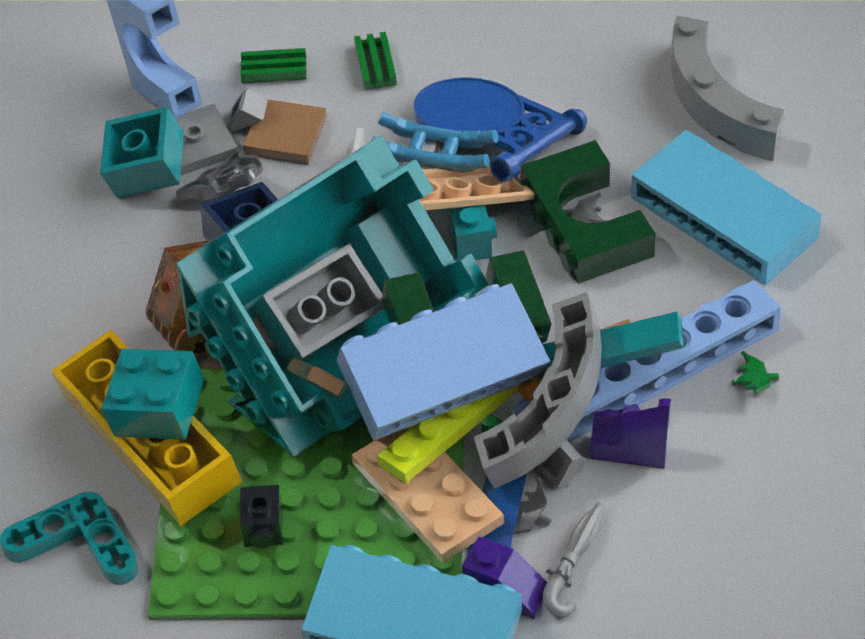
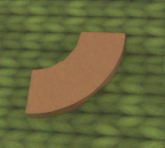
M292 358L286 369L297 378L320 390H327L328 394L339 399L342 398L347 389V384L344 381L297 358Z

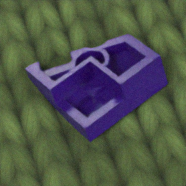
M659 399L658 407L640 410L637 404H632L620 410L607 409L596 411L593 418L590 459L665 468L671 399Z

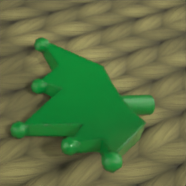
M742 351L741 355L744 356L746 364L739 366L738 369L745 373L736 380H732L731 384L746 385L745 390H754L753 393L758 394L760 391L770 388V380H779V374L767 373L764 362Z

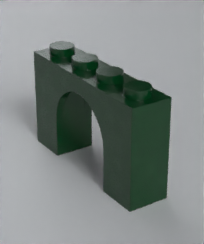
M596 140L520 165L521 180H519V183L522 186H527L535 193L534 200H528L534 220L537 224L542 223L549 245L552 248H557L564 270L566 272L571 271L577 283L655 257L656 233L641 210L600 223L582 222L570 217L563 211L562 208L574 198L610 186V162Z
M525 251L490 257L485 275L489 286L498 284L499 287L512 283L541 343L547 342L552 323ZM420 272L384 280L381 299L390 323L396 322L398 325L411 321L414 315L424 310L435 312L430 303Z

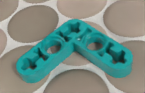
M86 491L14 523L4 529L0 536L4 556L12 562L21 563L82 536L103 575L110 583L115 585L127 584L138 573L134 551L105 501L95 492ZM87 507L92 511L94 510L96 520L92 523L87 512L83 511ZM60 521L64 524L58 532L48 533L44 531V527L49 522ZM37 530L39 539L35 540L34 533L32 534V532ZM105 531L114 534L113 539L108 543L99 544L94 541L96 535ZM20 539L24 544L17 547L13 542ZM116 552L120 562L126 565L122 569H119L116 565L114 566L112 555Z

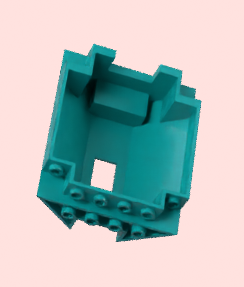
M381 135L177 262L188 338L203 334L206 339L208 352L214 359L219 360L226 372L225 378L232 390L238 392L227 402L292 456H296L326 434L345 429L361 418L362 415L348 385L342 398L339 399L328 394L327 390H320L286 370L288 366L276 347L268 348L253 323L256 316L250 307L262 295L348 244L351 245L381 293L383 292L385 279L420 272L434 311L444 309L446 304L456 298L465 297L468 300L476 297L475 294L489 285L472 254L457 259L453 258L419 199L424 198L433 192L434 189L417 160L415 159L399 166ZM384 309L371 320L305 359L303 362L313 367L316 366L346 383L337 363L340 347L352 337L362 335L366 338L377 334L381 327L390 323L386 310Z

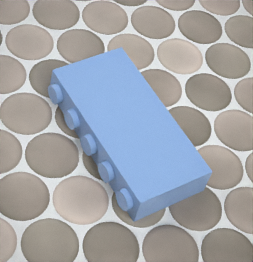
M510 283L499 287L498 284L491 285L483 289L478 296L468 300L465 297L456 298L446 304L444 309L435 312L424 310L414 315L411 321L398 325L396 322L389 323L381 327L377 334L364 338L362 335L352 337L340 347L337 363L374 441L544 375L550 359L513 284Z

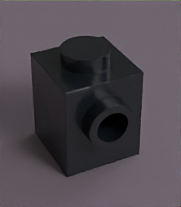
M279 485L240 487V526L244 547L267 548L271 545H283V515Z

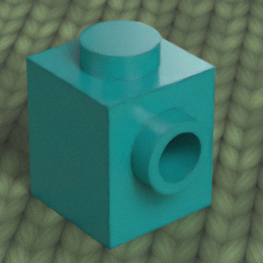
M485 205L451 209V232L456 257L460 258L468 254H472L475 260L492 257V239L497 238V228L494 217L488 218Z

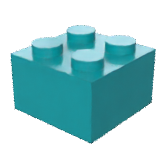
M164 107L105 121L100 175L117 198L180 184L184 131L169 108Z
M121 349L101 408L115 437L186 440L204 382L203 374L193 351Z

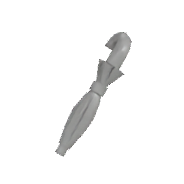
M597 502L574 527L560 562L546 570L550 577L542 594L543 605L551 614L558 617L569 615L576 608L572 602H567L563 606L560 605L557 601V596L563 585L567 588L571 587L572 568H574L578 558L593 542L602 517L601 512L604 509V505L600 502Z

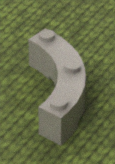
M676 15L672 36L671 72L675 91L683 107L700 127L716 139L719 135L734 143L735 149L757 158L774 161L781 140L784 109L758 102L732 87L718 73L707 51L709 21Z
M587 292L552 304L556 328V351L552 366L547 369L541 383L533 393L534 399L517 416L514 413L499 425L474 436L483 470L494 489L528 473L553 454L574 431L592 400L601 367L602 343L596 312Z

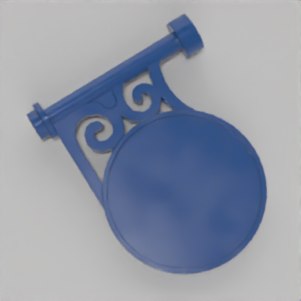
M460 77L437 81L423 88L414 100V118L417 124L457 131L496 130L499 136L498 142L488 145L501 148L507 152H502L491 160L490 170L492 175L503 183L510 181L520 173L521 164L568 133L579 135L585 130L587 125V117L580 109L570 108L561 114L517 94L505 85L481 78Z

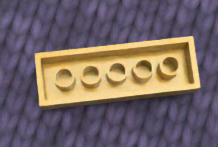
M110 329L52 369L51 372L65 399L175 521L182 526L243 481L231 454L194 416L186 440L115 437L101 408L121 349L130 348Z

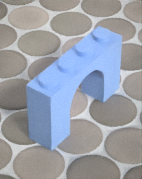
M107 0L132 87L159 108L168 107L175 119L200 106L202 101L195 77L173 62L156 38L180 24L174 0Z

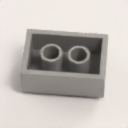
M350 244L262 295L250 307L287 366L292 358L304 361L371 320L385 309L381 299V291Z

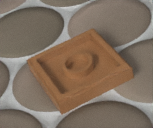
M267 99L263 120L251 125L243 144L245 154L309 164L327 117L326 108Z

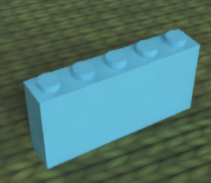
M684 130L632 174V199L765 286L819 238L822 214L688 130Z
M331 545L301 630L303 639H513L522 612V594L517 593L507 585L495 584L490 586L478 583L475 578L468 575L457 574L456 576L440 573L438 569L430 565L420 564L416 567L402 563L400 559L391 555H381L378 557L366 554L362 549L352 545H344L343 547Z

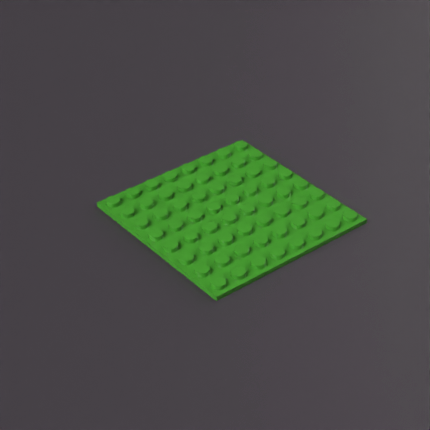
M223 368L200 369L204 382L193 416L231 454L243 482L182 526L160 504L148 612L149 620L305 618L331 545L339 547L352 545L362 549L366 554L378 557L381 555H391L400 559L402 563L416 567L420 564L430 565L438 569L440 573L451 576L462 574L463 550L442 563L353 465L352 454L373 442L363 417L343 430L326 434L296 456H292L227 402L238 392L232 390L225 378L226 372ZM464 436L445 451L462 471L464 463ZM279 485L283 515V545H271L267 548L244 547L240 526V487Z

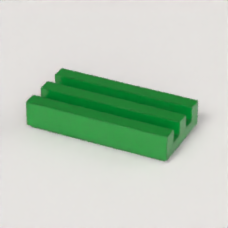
M386 31L379 32L380 37L374 38L373 33L367 34V39L361 40L360 35L354 36L364 89L397 85ZM381 46L388 78H383L376 47ZM369 48L376 80H370L363 49Z
M306 48L241 52V82L307 79Z

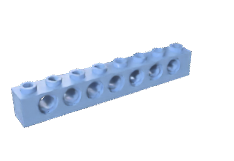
M754 279L743 286L733 288L728 294L713 302L704 303L696 311L681 317L682 349L600 368L592 400L584 416L566 441L569 443L592 431L593 418L596 411L607 409L620 410L627 405H640L778 331L781 307ZM522 399L517 405L512 407V415L514 413L516 416L520 414L532 400L525 401Z

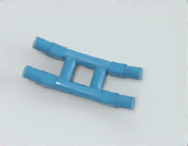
M382 112L377 123L392 130L394 134L411 139L408 148L391 141H385L397 162H410L416 159L418 164L452 169V171L460 173L488 168L490 166V158L487 154L475 156L456 155L459 145L465 148H478L483 145L495 144L499 139L496 130L457 131L415 124V122L407 121L400 117L396 118L385 112ZM373 135L371 141L376 139L377 137ZM425 140L445 142L442 153L422 151Z

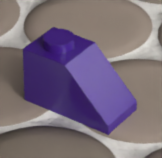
M478 536L462 565V574L475 578L478 583L490 586L503 584L513 588L517 593L522 594L521 615L535 619L543 605L542 594L547 581L514 549Z

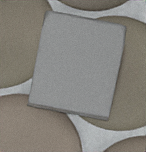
M248 88L243 90L231 108L227 123L229 132L232 133L262 121L267 106V98Z

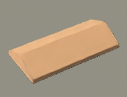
M490 166L466 173L439 168L423 170L434 191L419 200L425 210L534 200L535 193L527 186H522L517 176L506 183L498 181L492 175Z

